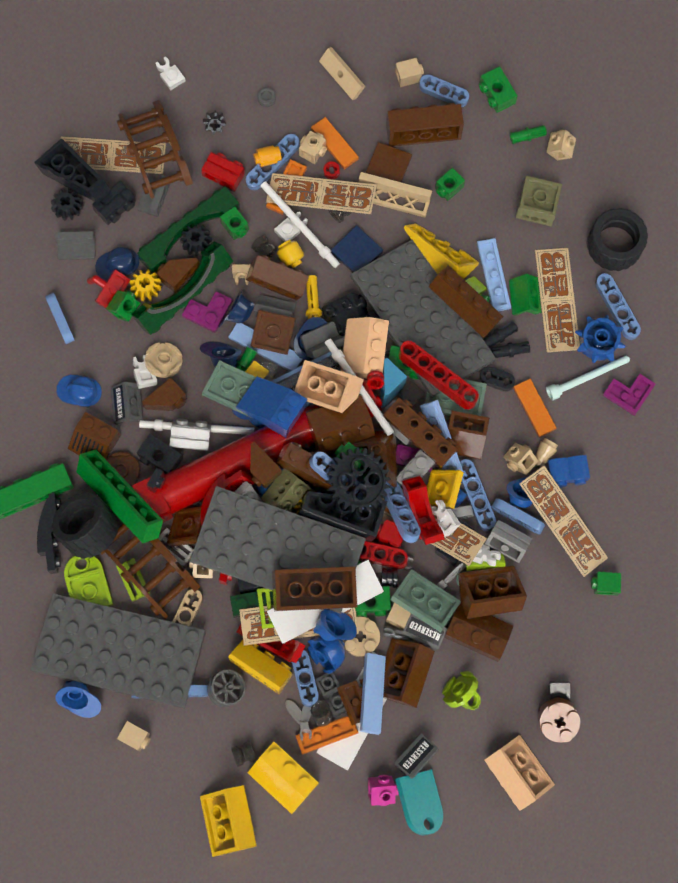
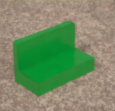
M524 274L510 279L512 314L516 316L525 312L535 315L542 313L538 277Z

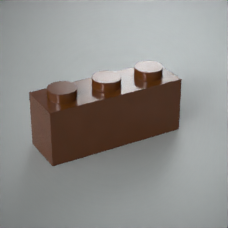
M257 255L252 259L246 280L297 301L303 297L309 276L304 275V272L301 270L288 268L284 263L273 262L267 256Z

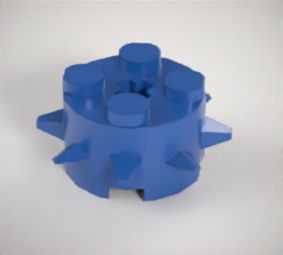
M608 315L604 318H597V320H593L589 316L586 317L587 325L585 329L575 331L580 336V346L577 351L591 358L592 363H595L597 360L607 359L611 362L615 361L614 352L616 349L626 347V345L620 342L621 332L624 328L622 326L616 327L615 323L609 320Z

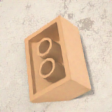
M373 317L347 319L343 354L357 377L367 379V374L371 371L383 373L388 320Z
M305 360L294 391L307 398V402L343 413L358 398L364 379Z
M520 735L485 759L489 769L494 773L519 811L535 802L555 785Z

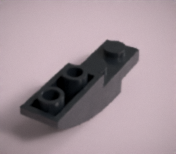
M50 493L44 504L37 531V552L40 556H46L47 570L50 574L59 573L58 567H61L60 556L56 555V548H59V543L53 535L52 521L62 503L55 493Z

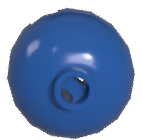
M318 635L308 641L310 643L308 652L316 665L320 663L325 668L323 672L330 674L343 664L345 644L342 639L328 642Z

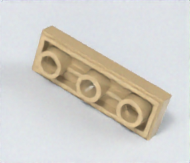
M332 47L328 48L319 62L352 100L357 99L365 85Z

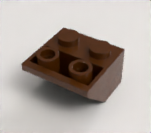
M451 411L448 430L452 440L457 444L455 448H457L458 456L481 460L489 417Z

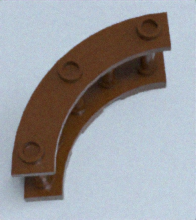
M159 100L152 102L154 108H151V111L125 120L120 113L118 114L120 120H117L120 131L124 130L129 141V145H127L131 156H135L142 174L144 193L149 194L151 199L155 198L152 190L179 180L180 182L183 181L186 186L193 184L186 162L178 154V151L181 150L167 114L164 115V108ZM151 118H154V119H155V120L149 121V122H147V123H144V124H141V125H138V126H135V127H132V128L128 129V126L137 124V123H139V122H142V121H145V120H148V119H151ZM155 127L163 128L164 132L162 135L134 144L133 135ZM163 142H169L172 150L168 154L143 163L141 162L138 151ZM171 160L177 162L179 171H176V174L149 183L145 172L146 169Z
M124 523L119 527L112 543L129 529ZM136 536L132 537L114 554L108 549L102 551L101 555L106 553L122 570L120 575L127 583L131 581L152 604L150 609L157 616L161 614L165 619L168 617L162 608L183 589L190 587L196 592L200 588V585L179 564L178 560L158 538L149 541L152 545L150 547L151 550L128 570L118 560L140 542ZM161 554L167 561L166 567L142 587L133 576L151 559ZM176 571L181 577L180 582L156 603L148 592L168 574Z

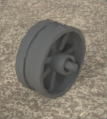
M230 669L214 674L207 685L210 700L220 707H230L240 702L246 690L245 681L242 676ZM224 674L231 675L228 682H226ZM219 675H220L222 684H220V683H218V682H215V679H216ZM234 679L236 680L238 686H234V684L232 683ZM214 686L219 687L217 693L214 692ZM234 689H239L238 697L232 692ZM228 694L234 700L231 703H227ZM218 695H223V702L217 698Z

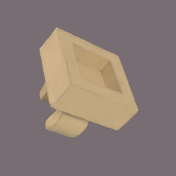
M232 264V274L236 285L239 284L240 278L245 279L246 285L249 284L246 277L251 264Z

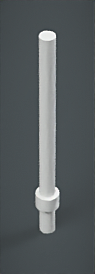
M266 181L263 182L261 188L318 249L323 259L326 258L334 268L338 267L340 263L331 254L332 251L319 241Z
M328 339L325 344L332 353L331 356L334 361L339 363L345 373L356 376L345 360L343 352L338 350L332 339ZM362 385L359 394H361L364 402L388 436L391 435L394 430Z
M155 419V421L140 420L139 428H150L155 431L171 430L172 422H163V420ZM211 425V432L248 435L254 432V427Z

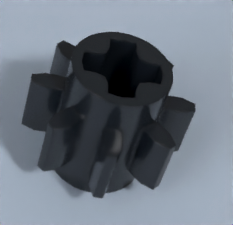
M216 110L213 113L207 112V119H203V124H207L205 130L208 131L210 129L213 135L215 132H222V126L226 125V122L222 120L224 118L223 113L219 115L216 113Z

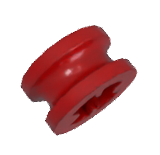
M330 161L324 165L323 171L326 178L334 180L339 177L340 167L336 162ZM330 167H333V169L337 171H334V174H330V172L327 170H329Z
M380 371L369 372L367 374V386L375 390L384 386V374Z

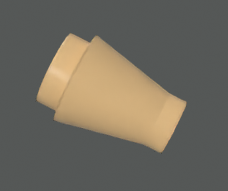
M544 438L543 442L540 441L535 456L539 461L536 465L543 467L557 452L556 448L558 445Z

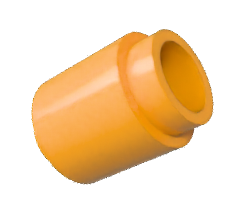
M271 145L258 148L256 153L253 154L255 164H259L260 167L276 164L282 160L278 146L274 147Z

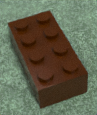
M448 103L443 106L430 105L423 108L415 106L403 110L395 108L387 112L386 129L388 144L391 147L461 140L464 126L461 104Z
M355 567L272 571L274 612L357 607Z

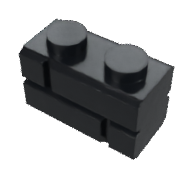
M119 181L111 188V192L99 203L94 202L92 207L95 213L109 225L110 223H116L121 218L123 212L130 211L135 206L136 200L134 195Z

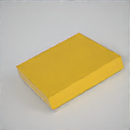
M431 470L427 484L430 505L438 508L435 501L442 500L445 503L446 509H454L464 472L460 470Z

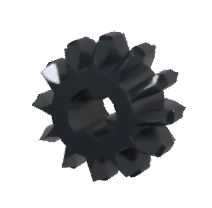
M68 188L66 193H64L61 189V194L54 193L55 199L51 200L53 205L51 207L52 212L55 213L57 218L62 216L64 221L67 217L73 220V215L79 216L78 210L83 208L81 205L82 199L78 197L76 191L72 193Z
M194 224L193 229L187 226L188 232L182 231L183 237L180 239V242L183 244V250H188L189 255L195 252V256H198V252H202L210 245L212 237L209 236L210 231L205 230L203 225L198 228L197 224Z

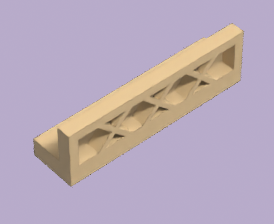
M363 172L360 173L359 183L377 185L373 204L426 217L432 195L431 190ZM384 192L388 194L390 199L382 201L377 195ZM403 197L408 203L401 206L395 200ZM416 202L425 203L424 210H416L413 204Z

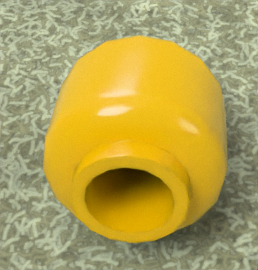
M289 239L278 246L277 255L287 267L292 266V268H295L302 263L301 259L304 257V252L297 241Z

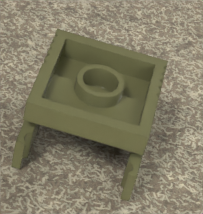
M525 176L516 218L552 226L556 216L562 184Z
M284 468L282 474L274 480L261 499L269 505L292 512L293 508L307 491H317Z

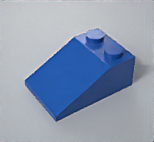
M257 376L236 408L286 438L305 410L307 398L289 388Z

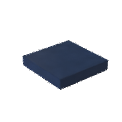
M357 225L331 249V253L351 272H355L368 265L383 253V249Z

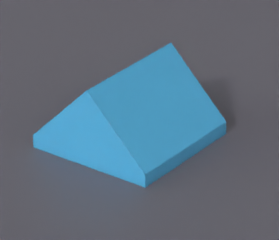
M384 358V386L380 388L383 405L381 407L387 406L403 390L407 376L388 358Z

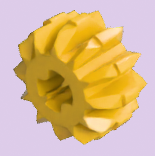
M140 270L139 276L137 274L133 275L134 280H130V285L132 286L130 291L134 293L136 299L140 297L141 301L144 302L147 297L151 301L152 295L158 297L157 291H161L162 288L160 286L161 280L157 278L155 272L151 274L150 270H147L143 274V271Z

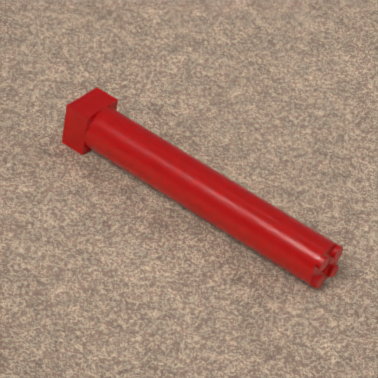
M364 380L362 385L379 410L382 411L381 406L383 405L379 396L374 395L373 389L369 388L367 380ZM316 404L307 406L286 438L265 426L165 474L164 478L166 480L161 489H157L155 493L147 488V483L151 477L132 485V487L163 519L164 523L173 518L172 514L203 500L211 485L221 475L226 474L230 477L242 470L252 476L250 466L251 444L253 442L275 463L283 446L288 443L295 442L302 447H305L306 443L310 447L314 446L306 411L321 406ZM366 405L367 410H368V412H369V414H370V417H371V418L375 417V416L373 415V413L371 412V410H370V409L368 408V406Z

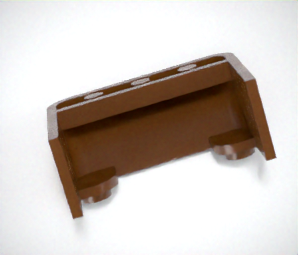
M384 430L375 431L376 436L352 443L356 448L359 447V450L367 448L368 454L374 451V458L381 456L379 461L383 460V463L386 462L383 470H389L385 477L391 478L387 482L393 487H397L396 437L393 433L388 436ZM337 449L326 452L325 454H327L330 458L335 457V452L337 451ZM313 484V487L319 492L327 494V491Z

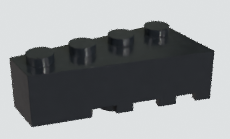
M62 138L34 162L43 175L96 203H99L111 192L103 178Z
M308 491L303 497L298 515L366 538L368 542L373 541L377 537L388 502L384 500L382 503L376 502L377 508L370 507V511L366 512L363 509L361 513H358L356 508L354 512H350L349 506L343 510V503L336 505L335 503L338 498H330L332 494Z

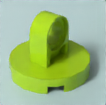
M463 671L460 673L462 676H459L457 679L452 677L442 691L444 695L442 699L451 708L462 706L465 709L475 710L481 703V698L476 692L479 682L473 673ZM473 696V704L469 706L468 701Z

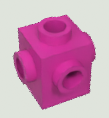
M379 775L378 777H369L368 798L371 806L395 804V796L399 795L392 776Z

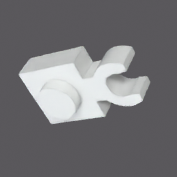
M164 57L166 64L161 66L156 62V67L158 71L162 72L160 77L171 91L184 83L185 77L176 65L170 67L169 59Z
M297 212L296 215L300 217L301 212ZM286 218L274 229V232L284 242L289 239L292 241L300 234L299 228L289 218ZM305 218L302 222L306 225L308 219Z
M143 355V362H138L137 358L133 357V366L136 368L133 373L138 389L157 385L156 376L151 374L146 368L144 362L145 355Z
M436 500L438 509L436 506L430 507L433 515L437 516L436 521L443 531L444 537L453 533L461 523L451 509H446L445 503L442 500Z
M483 544L473 562L482 564L483 561H486L488 565L496 566V559H501V553L495 550L490 551V547Z

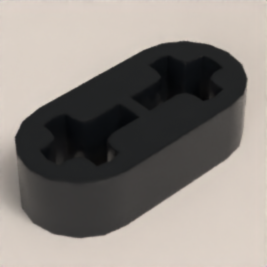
M485 367L480 373V381L492 388L507 392L512 390L515 385V377L508 372L493 367ZM490 372L494 378L487 380L483 374ZM508 378L511 384L504 386L503 381Z

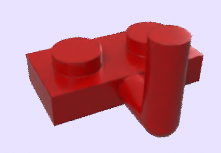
M115 269L107 281L94 275L87 279V283L90 285L96 283L102 287L95 302L106 309L118 290L124 292L131 279Z

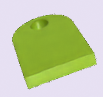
M76 556L71 558L64 570V578L70 598L107 607L114 606L101 562L96 557L85 558L87 566L80 570L76 564L84 558Z

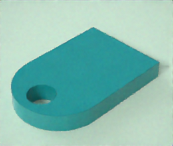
M433 771L419 772L413 779L408 775L396 778L398 793L409 828L418 835H429L438 831L443 822V809ZM425 819L430 823L428 830L424 826Z

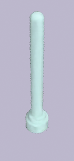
M623 356L561 385L552 384L546 387V392L552 401L560 398L562 392L628 363L630 358Z

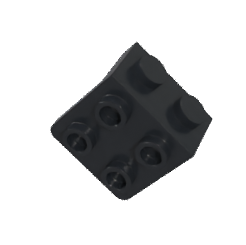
M350 293L322 307L325 321L327 323L334 322L338 334L341 336H345L347 319L371 317L367 311V301L362 295Z

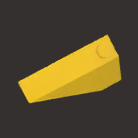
M414 223L404 226L406 233L414 241L437 274L449 265L459 276L465 279L478 266L479 262L461 249L459 252L449 247L451 243L446 240L435 239V234Z

